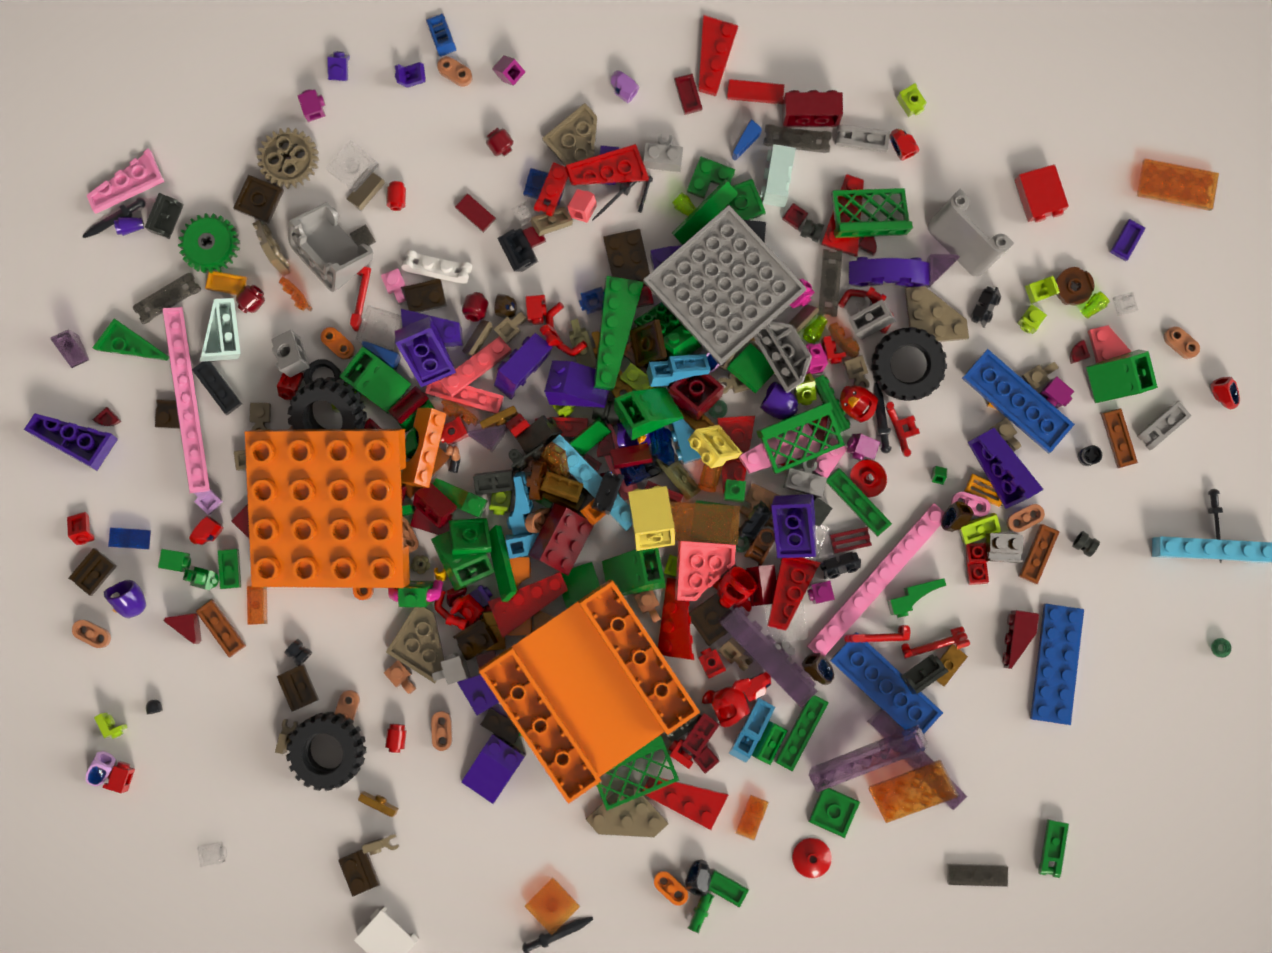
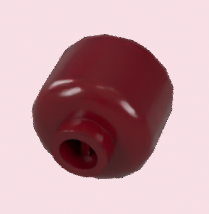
M496 128L486 136L488 138L486 145L495 156L502 154L504 157L512 151L511 146L514 144V141L505 129Z
M255 285L244 286L236 296V301L239 304L237 307L244 313L257 312L265 302L264 292Z
M479 292L469 294L465 297L462 313L467 320L478 322L485 318L489 302Z

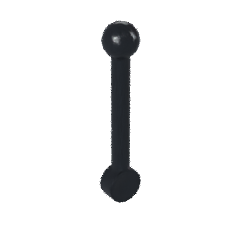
M648 176L649 180L646 181V186L638 209V212L642 213L649 185L653 181L652 176Z

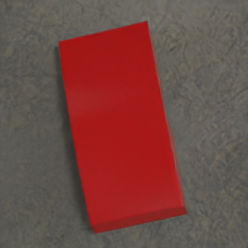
M986 543L966 544L968 585L989 583Z

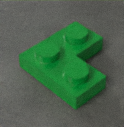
M701 156L687 192L704 199L711 182L720 185L726 179L731 183L735 169Z

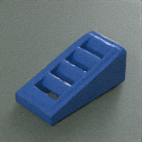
M444 14L427 19L426 22L439 56L456 51L457 49ZM443 23L442 25H439V26H437V27H434V28L432 27V26H435V25H437V24Z
M752 119L749 121L733 151V160H737L761 136L762 128Z
M362 341L361 345L396 371L401 359L397 352Z

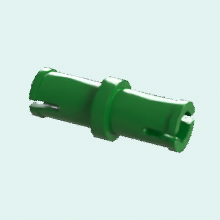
M707 893L706 896H701L697 907L693 909L694 915L687 927L689 930L696 933L700 932L705 917L709 915L708 910L715 897L714 895Z

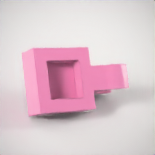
M397 268L381 275L387 292L389 294L394 292L399 304L405 302L406 299L401 289L406 285L400 270Z

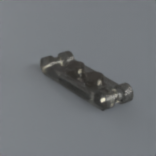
M770 124L765 125L766 137L763 140V145L773 147V144L793 147L796 150L821 153L830 152L829 140H831L832 133L829 131L819 132L777 127ZM773 135H779L778 139H774ZM816 139L822 140L821 144H816Z
M823 249L818 303L819 312L817 316L826 314L831 317H837L842 251L829 252L828 249ZM829 259L835 260V264L828 263ZM825 302H832V306L825 307Z
M192 273L183 275L135 304L132 308L135 313L139 314L141 323L146 324L150 322L154 317L163 313V308H171L187 297L200 292L201 288L199 284L195 283ZM187 284L189 287L184 290L182 286ZM149 307L150 311L146 313L145 308Z

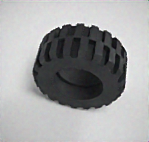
M916 327L901 328L890 332L876 345L874 354H872L871 371L873 372L874 381L877 382L878 387L888 396L898 400H919L931 395L934 390L938 389L940 382L944 380V372L947 369L945 361L947 356L946 352L942 349L941 342H938L933 334H929L926 330L917 329ZM904 346L918 348L925 355L927 361L925 373L914 382L900 381L891 370L893 354Z
M321 377L307 383L291 399V406L288 408L287 413L291 415L288 418V424L292 425V429H326L315 420L313 415V403L315 401H326L333 404L339 410L342 417L341 429H364L366 424L364 420L367 418V412L363 411L366 406L364 401L360 402L359 398L361 395L359 392L355 393L352 390L354 388L352 385L348 384L346 386L344 380L341 379L334 381V377H327L325 380Z
M334 712L319 713L306 719L292 732L289 737L291 741L287 743L286 749L289 750V754L286 755V758L292 764L289 766L290 771L296 772L295 778L298 781L301 779L305 781L303 783L304 786L309 788L312 785L314 790L320 791L324 788L325 791H330L333 788L343 786L360 771V767L365 761L363 756L366 753V747L363 746V743L366 740L364 736H360L359 732L361 729L359 726L355 727L353 725L354 721L351 718L345 719V716L341 713L337 715ZM321 733L332 735L341 744L343 759L337 767L332 769L325 768L313 759L311 742L316 735Z

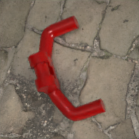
M870 287L868 292L859 289H849L843 294L837 305L844 308L851 296L864 299L868 297L872 304L880 300L885 301L887 296L879 294L873 287ZM891 324L879 331L886 334Z
M558 302L547 312L546 325L540 328V332L546 337V342L549 346L557 347L568 356H575L588 345L582 340L571 349L562 342L554 328L553 317L564 308V305Z
M888 402L886 410L894 426L904 457H909L911 450L908 447L906 438L920 434L919 428L916 427L914 422L916 421L913 415L899 420L894 409V403ZM907 424L910 431L904 432L902 426Z
M442 590L440 598L435 600L434 608L446 620L445 624L458 626V629L461 630L471 626L468 620L452 615L442 607L446 591ZM486 605L485 611H491L489 605Z

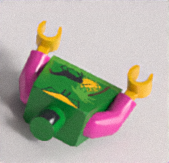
M438 567L434 569L436 580L410 581V584L404 588H388L389 598L398 602V607H427L433 601L440 598L443 581L447 578L446 571L443 568V571L439 572Z

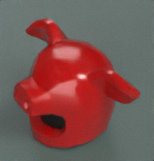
M733 567L712 585L717 589L720 604L723 607L737 606L744 612L752 610L751 602L748 598L755 592L757 584L753 576L745 569Z
M749 678L735 681L732 686L722 688L716 692L708 690L704 694L702 703H712L716 717L722 727H730L750 713L743 692L750 687L751 680Z

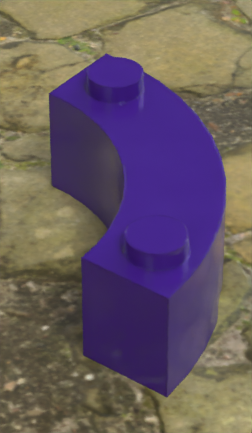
M857 257V260L849 262V284L865 287L883 285L884 281L885 283H895L898 286L929 285V263L922 261V258L868 259V257Z

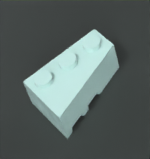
M773 144L772 150H768L766 161L770 163L769 168H765L763 179H766V186L761 188L760 197H763L762 204L785 207L789 195L788 189L791 182L796 148Z
M234 298L214 299L199 362L239 359L241 353Z

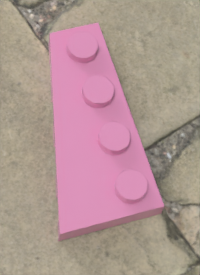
M149 148L143 152L144 155L139 159H133L130 162L131 165L123 171L119 170L116 172L114 178L110 181L103 182L86 195L93 212L97 214L164 182Z
M807 423L804 425L802 432L811 436L812 430ZM791 430L787 431L784 439L793 443L797 433ZM800 435L796 445L806 448L809 438ZM776 438L768 439L769 447L776 450L780 440ZM812 440L809 450L816 453L819 451L821 444ZM783 442L779 452L788 455L792 446ZM763 443L739 456L748 473L771 467ZM795 447L791 457L794 459L802 458L804 451ZM777 455L776 465L785 463L787 458Z

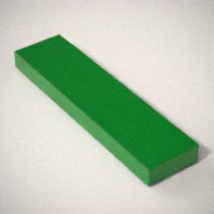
M725 179L672 234L684 245L714 219L739 193Z
M840 468L827 478L826 483L877 537L892 525L885 515Z
M495 525L489 531L492 547L490 555L501 601L508 602L517 593V588L502 527Z
M812 693L810 694L775 763L793 772L829 702Z

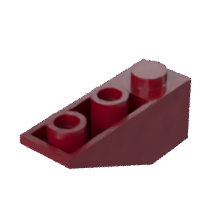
M1011 610V614H1008L1007 625H1009V632L1005 635L1007 648L1002 656L1004 668H1013L1037 634L1038 613Z

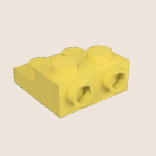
M720 425L696 429L688 439L690 447L700 454L702 462L710 468L723 466L727 460L736 459L742 454Z

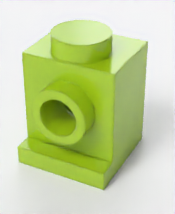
M916 83L899 92L897 96V101L908 117L913 114L917 116L925 110L924 107L927 102L918 90Z
M811 373L806 374L804 382L794 388L798 404L810 405L812 401L817 400L816 383Z

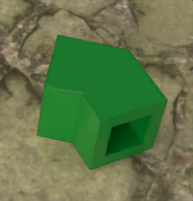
M934 466L931 475L932 482L944 485L947 478V468Z

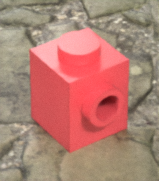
M577 189L567 206L571 218L588 223L597 207L595 195L590 191Z

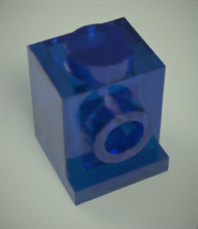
M602 286L580 294L581 300H578L581 310H586L587 315L602 310L604 295ZM595 300L596 304L591 306L589 302Z
M643 464L619 468L624 476L623 479L626 487L641 482L650 476Z

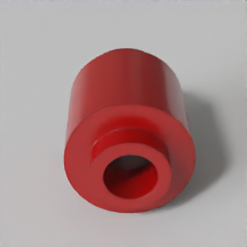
M392 181L387 187V206L393 211H400L406 206V188L404 183L399 181Z
M390 724L389 728H387L385 748H389L388 752L400 753L401 749H405L407 732L405 725Z

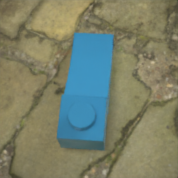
M706 354L669 356L668 361L649 362L646 372L650 387L669 386L670 383L680 379L709 374L710 366Z
M524 471L517 472L513 477L516 491L514 511H511L507 518V526L509 530H512L513 535L528 532L525 527V520L528 513H531L533 509L532 500L529 499V488L527 487Z
M760 698L756 700L729 754L745 763L750 759L772 716L775 706Z

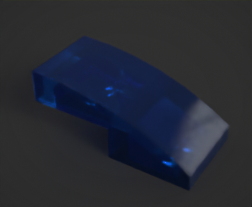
M110 528L108 547L149 550L151 530Z

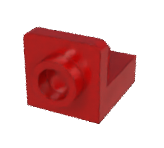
M831 336L821 339L822 348L827 355V362H831V364L841 363L842 359L846 357V352L834 353L836 352V343L834 340L832 341Z
M300 372L291 378L282 373L277 384L278 396L284 400H291L304 378L303 373Z
M520 413L506 423V427L515 438L530 426Z
M86 512L67 517L68 537L76 545H83L95 540L94 535L90 532L89 515Z
M468 594L464 597L459 596L454 600L450 613L453 615L459 612L472 625L479 620L485 609Z
M679 739L678 742L674 740L668 749L671 751L669 755L690 769L693 761L690 760L692 756L684 750L681 753L678 752L684 741L682 739Z

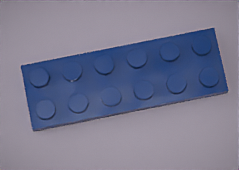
M989 349L980 356L962 377L966 383L1048 454L1054 450L1075 425Z
M1044 604L1030 715L1032 720L1071 725L1084 609Z
M846 642L830 660L915 741H918L943 714L922 692L912 694L900 677L902 674L868 642Z

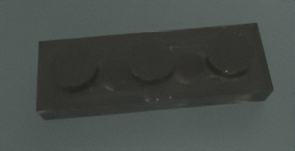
M947 864V884L1008 887V866Z

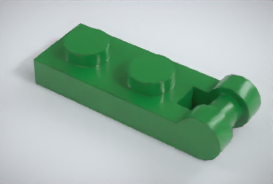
M1047 819L1041 863L1038 868L1040 875L1050 874L1052 877L1060 878L1069 828L1068 823ZM1049 861L1055 862L1053 867L1048 866Z

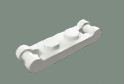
M412 250L406 252V260L403 261L401 266L406 272L462 284L468 282V273L472 270V265L468 262L448 261L420 255Z

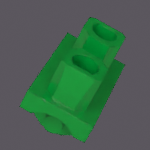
M194 567V570L185 569L183 580L189 581L191 586L210 590L217 586L219 577L215 571Z

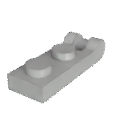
M848 125L837 126L838 138L835 140L836 146H848L883 152L888 150L889 131ZM846 134H851V139L845 138Z
M1176 402L1145 430L1140 432L1137 437L1147 444L1146 447L1150 451L1192 415L1180 402ZM1151 432L1157 436L1154 440L1149 436Z

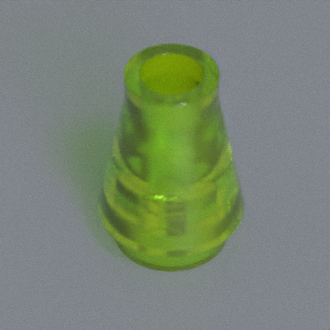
M683 192L672 202L675 206L674 208L687 217L696 209L688 195H685Z
M1099 291L1097 294H1093L1080 312L1089 319L1094 314L1108 307L1107 304L1110 303V300L1104 293Z
M819 315L816 320L803 330V338L809 343L815 344L818 342L828 320Z

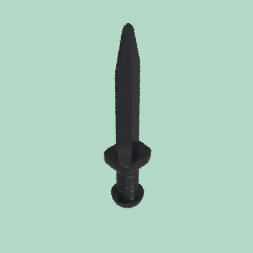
M622 182L619 188L620 191L597 213L592 221L600 216L623 193L627 196L637 182Z
M136 198L137 201L129 206H119V211L92 226L83 235V238L99 234L114 225V220H117L118 217L131 218L133 216L132 212L146 206L145 200L143 198Z
M875 382L874 395L878 398L876 407L878 429L876 434L881 437L882 448L880 450L883 453H889L892 449L889 446L888 439L891 428H888L882 391L878 387L877 382Z
M1211 489L1208 492L1211 499V508H1209L1208 512L1209 514L1214 513L1216 539L1221 540L1218 513H1223V508L1219 507L1218 494L1220 492L1217 489Z
M593 917L573 921L545 935L541 933L538 939L527 944L525 942L522 945V950L524 953H530L531 950L540 946L547 948L549 943L582 929L593 920Z

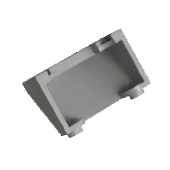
M959 189L930 220L928 231L971 275L980 276L1004 255L1014 242L1008 236L1001 233L989 239L963 213L968 208L970 201L968 196Z
M325 202L289 220L288 240L291 248L331 292H334L372 261L373 250L364 243L357 246L337 224V210Z

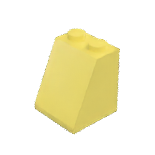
M654 486L651 489H635L628 492L636 551L675 545V528L667 486Z

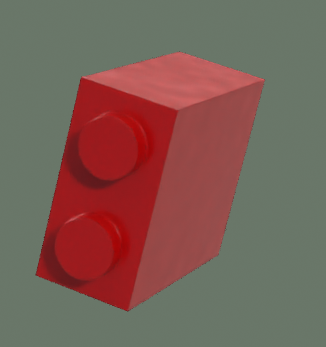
M1055 164L1019 174L1014 180L1028 222H1041L1051 215L1053 218L1061 216L1069 207Z

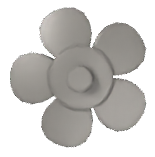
M782 641L781 645L777 644L774 646V651L777 653L775 655L776 661L781 662L783 660L785 663L792 661L790 655L795 654V648L789 647L790 643L788 641Z

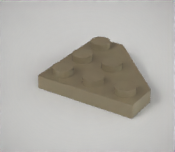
M584 103L542 138L543 142L565 167L568 164L594 157L597 116Z
M260 220L252 223L255 230L257 229L255 231L256 235L261 241L259 243L269 262L283 276L289 274L288 266L290 264L279 251L281 248L271 236L272 232L267 224L263 225Z
M921 286L905 289L909 327L926 330L927 333L933 334L938 342L969 339L967 319L927 287Z
M414 607L386 653L433 683H436L437 680H433L432 673L443 670L441 662L445 661L435 613L426 607Z
M627 782L623 794L633 796L636 793L637 787ZM623 785L617 790L618 792H621ZM614 792L607 799L608 804L616 803L620 794ZM622 796L620 801L626 799L627 797ZM641 796L606 811L604 803H602L586 818V821L593 829L601 835L655 837L668 825V822L645 796Z

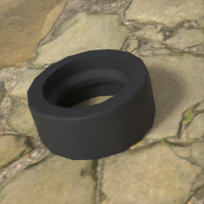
M318 359L309 364L310 368L304 372L305 384L312 381L314 371L320 367L330 368L334 374V381L341 379L339 377L341 375L340 369L333 362L326 359Z

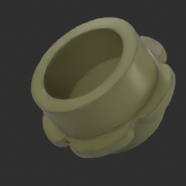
M418 555L413 558V563L411 564L413 571H417L418 574H424L429 570L430 562L428 557Z

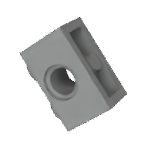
M290 329L271 339L273 344L272 351L278 361L276 365L281 373H285L291 378L310 368L301 337Z

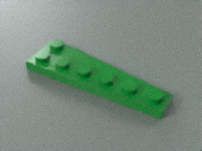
M606 276L594 388L613 391L643 287V282L612 276Z

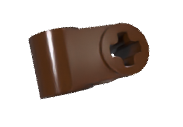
M768 528L761 530L749 546L744 557H750L761 566L775 541L774 531ZM763 532L771 534L770 542L765 543L762 541L761 535Z

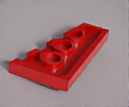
M703 15L699 92L717 96L738 31V25Z
M636 144L571 163L565 167L571 185L649 180Z
M846 174L841 190H863L864 180ZM857 195L854 200L862 206L863 197ZM838 196V202L845 206L848 200L843 196ZM851 202L846 207L853 215L859 210ZM833 211L821 245L857 257L859 237L835 238L834 230L836 226ZM861 211L856 216L859 220H861ZM844 212L840 214L841 222H849L851 220Z
M756 415L717 418V425L721 426L742 454L749 451ZM739 457L727 460L721 466L723 495L727 479L745 481L746 468Z
M802 557L781 558L767 626L784 631L788 629L821 562Z
M561 572L517 589V593L508 602H502L501 597L488 601L502 638L568 591Z
M667 578L658 649L663 656L694 660L691 645L693 644V637L690 633L691 616H689L688 609L690 601L675 600L676 579Z
M649 777L644 787L647 789L652 788L656 779ZM659 777L660 779L665 780V781H668V780H669V779H665V778ZM658 780L657 785H659V784H661V783H664V782H661V781ZM675 782L645 796L711 830L729 794Z

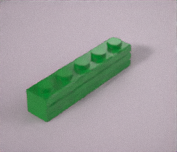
M824 375L815 378V389L822 403L831 402L833 407L832 413L840 433L850 429L851 423L845 418V412L840 408V401L838 398H835L834 389L830 388L828 378Z

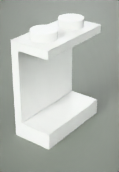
M385 906L381 911L376 909L369 917L372 921L367 926L363 924L356 932L358 937L354 941L367 953H408L419 940L414 934L411 936L407 934L385 913L387 910Z

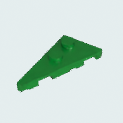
M115 318L92 347L102 352L165 361L169 359L168 355Z

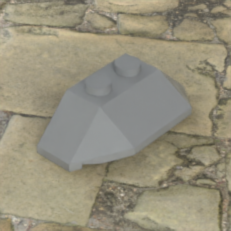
M771 321L754 336V339L786 393H789L804 382L812 355L793 325Z

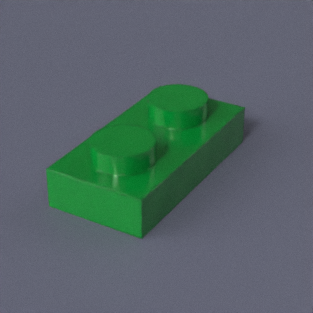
M239 549L218 550L220 589L241 588Z

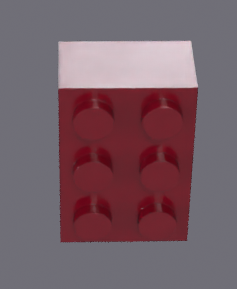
M791 90L785 93L782 104V128L837 127L843 116V92L828 90L827 92Z
M554 504L528 555L569 576L594 525L592 526L587 519L570 509Z

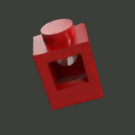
M545 295L526 296L527 319L533 325L544 323L543 316L547 315L546 304H542L546 303Z
M460 417L444 425L441 435L442 443L446 442L448 445H453L470 436ZM451 428L455 429V433L453 435H450L448 433L449 429Z
M709 647L700 652L701 656L698 659L708 679L726 671L716 649L712 650ZM710 658H713L715 660V664L713 666L708 665V660Z
M118 761L107 777L109 782L103 784L102 788L120 794L128 792L135 769L129 767V763Z

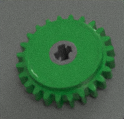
M207 213L204 214V218L197 215L198 220L196 221L191 218L192 224L186 223L187 229L181 230L184 234L183 237H178L182 241V243L178 244V247L183 249L179 252L184 256L183 260L188 262L191 268L194 267L196 271L199 272L201 269L204 274H206L207 270L213 273L214 269L221 272L222 266L227 269L228 262L234 263L231 258L237 257L234 252L240 250L236 246V244L240 243V240L235 238L239 236L234 231L236 228L230 225L227 219L224 220L222 216H219L217 219L215 214H212L211 218Z

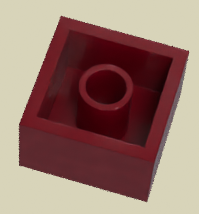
M710 374L698 375L677 380L669 388V394L674 402L697 422L722 397L724 386Z

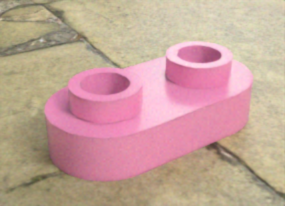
M958 492L951 499V504L961 498L965 504L972 508L973 516L983 517L990 511V503L987 499L970 493ZM977 504H980L982 506L981 511H978L976 509Z

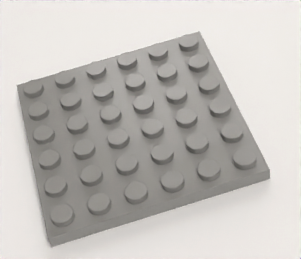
M730 205L643 279V282L720 366L807 290Z

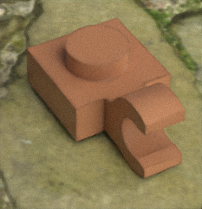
M652 590L641 592L634 596L643 614L649 612L654 623L661 620L655 609L660 604Z
M399 660L384 672L395 687L402 685L408 694H411L416 689L408 679L412 674Z

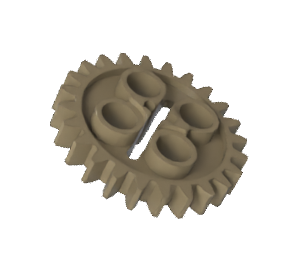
M287 127L286 132H283L280 128L279 134L272 131V138L268 135L266 136L268 142L261 141L264 148H258L262 154L257 156L258 160L261 161L257 163L262 168L260 172L265 175L267 181L271 179L270 182L273 185L277 183L280 188H282L283 184H285L287 189L290 188V184L297 188L298 182L303 186L304 179L310 181L309 174L315 175L312 168H318L317 164L314 163L319 161L318 156H315L319 153L317 149H314L316 147L315 143L311 142L310 136L305 137L306 134L303 131L299 134L296 128L293 133L289 127ZM284 143H289L287 148H281ZM305 152L302 158H297L299 153ZM278 158V163L272 165V161ZM290 168H295L293 173L287 174Z

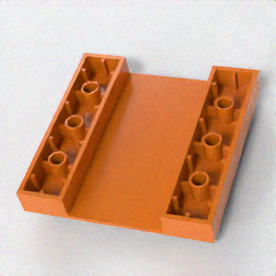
M405 429L245 431L252 587L404 588L410 584L409 545H403L401 470L406 468Z
M611 579L478 668L479 673L568 804L600 783V776L664 732L669 735L700 713Z

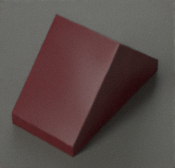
M198 614L166 617L163 620L191 643L200 644L202 641Z

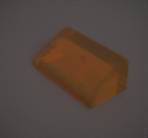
M247 586L248 625L268 624L267 587Z

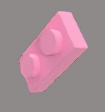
M832 437L828 444L833 446L838 444V441ZM842 446L818 456L815 461L817 462V468L813 472L827 478L846 452L847 447Z

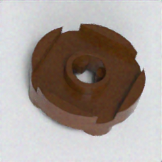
M1079 267L1067 268L1055 280L1060 292L1056 295L1064 305L1076 306L1083 304L1089 300L1095 287L1091 274ZM1071 282L1079 285L1077 291L1071 289Z
M532 461V474L527 477V487H530L529 499L542 500L544 491L541 490L547 473V465L545 462Z

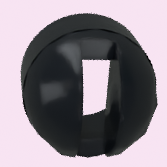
M150 700L146 704L147 715L163 711L162 705L158 700Z

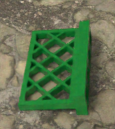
M905 188L834 190L831 192L836 226L834 230L835 238L907 235L913 229L912 221H909ZM892 194H900L901 202L897 204L889 197ZM857 195H861L867 200L863 206L854 200ZM874 195H880L884 199L881 205L872 199ZM837 196L845 197L848 203L845 206L841 205L838 202ZM886 201L895 208L891 214L882 207ZM850 202L859 209L855 215L846 209ZM868 202L877 208L873 214L864 208ZM898 210L903 215V220H897L892 216L893 213ZM860 211L869 217L867 222H862L856 217ZM880 211L887 219L879 221L874 215ZM842 212L851 218L849 222L840 221V214Z
M831 402L823 403L756 431L758 438H761L774 474L845 445L832 413L833 407ZM827 415L830 421L828 429L819 425L821 418ZM807 423L814 426L811 436L802 432L804 425ZM817 428L826 431L823 441L814 438ZM791 430L797 433L793 443L784 439L787 431ZM829 433L836 436L838 444L831 446L826 443ZM800 435L809 438L806 448L796 445ZM776 438L780 440L776 450L769 447L768 439ZM812 440L821 444L819 451L816 453L809 450ZM783 442L792 446L788 455L779 452ZM795 447L804 451L802 458L799 460L791 457ZM777 455L787 458L784 466L780 468L777 467L775 462Z
M662 736L656 737L609 771L615 769L613 774L606 772L612 776L608 787L598 783L597 788L606 811L679 781ZM663 749L665 754L662 764L652 760L654 753ZM651 754L650 759L647 758V757H644V756H646V755ZM643 758L648 760L645 771L634 768L637 759ZM666 760L668 761L670 767L665 765ZM633 761L632 766L627 765V763ZM651 762L661 766L657 777L646 773ZM624 765L630 768L626 779L616 775L620 766ZM663 767L672 771L673 779L665 781L659 778ZM632 770L643 773L639 785L629 781ZM645 775L656 779L652 788L647 789L641 786ZM614 777L625 781L621 792L610 788ZM658 780L661 781V782H664V783H661V784L657 785ZM627 782L638 787L635 795L628 796L623 794ZM602 787H604V788L607 789L606 792H605V794H604V791H603ZM640 788H642V789L645 790V791H642V792L638 793ZM609 790L620 794L617 802L611 805L608 804L606 799ZM622 796L627 797L626 799L620 801Z

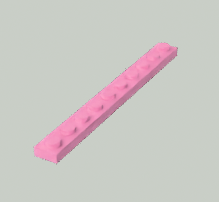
M163 308L162 312L189 493L210 491L183 308Z
M935 503L928 508L811 640L807 647L813 653H821L825 656L939 528L945 512Z

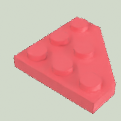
M678 541L675 600L696 601L701 597V594L706 589L710 588L721 578L720 576L735 564L736 545Z

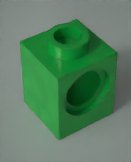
M727 479L725 481L723 501L743 503L746 481Z
M161 549L158 568L184 572L185 569L190 568L191 558L189 553Z

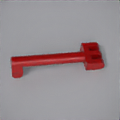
M366 266L357 273V275L362 276L355 312L352 313L350 325L355 332L361 330L363 321L361 316L371 274V268Z
M900 625L898 633L850 634L844 636V641H909L911 631L908 625Z
M961 626L951 629V637L910 649L908 643L901 645L906 659L951 644H956L957 649L969 646L970 641L967 639V634L964 633V627Z

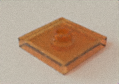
M553 877L525 907L553 935L580 905Z

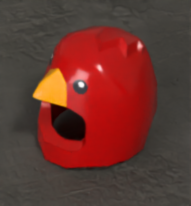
M858 385L845 386L840 394V405L847 415L860 423L869 420L874 415L878 398L872 392ZM869 405L867 411L863 414L864 410Z

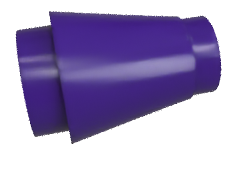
M118 217L117 220H114L117 235L122 234V236L144 229L142 217Z

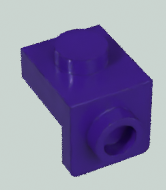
M335 51L328 56V80H348V60H350V55H345V52Z
M418 62L406 67L399 64L395 65V79L397 83L409 88L426 82L424 64Z

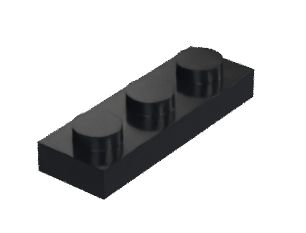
M203 361L192 369L225 415H229L242 405V402L211 361Z

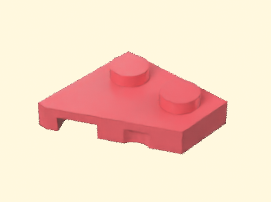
M1108 325L1088 331L1096 363L1131 352Z

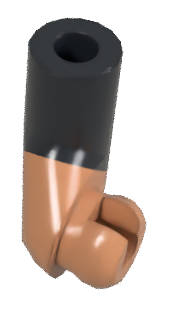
M449 445L446 449V455L452 457L448 471L458 473L461 460L459 448Z

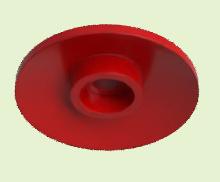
M866 459L854 465L850 473V480L867 497H875L886 488L887 474L878 462ZM869 474H872L873 480L869 478Z
M804 839L794 848L792 854L793 865L804 877H820L828 871L831 865L832 856L830 849L819 839ZM816 856V861L811 863L809 858Z

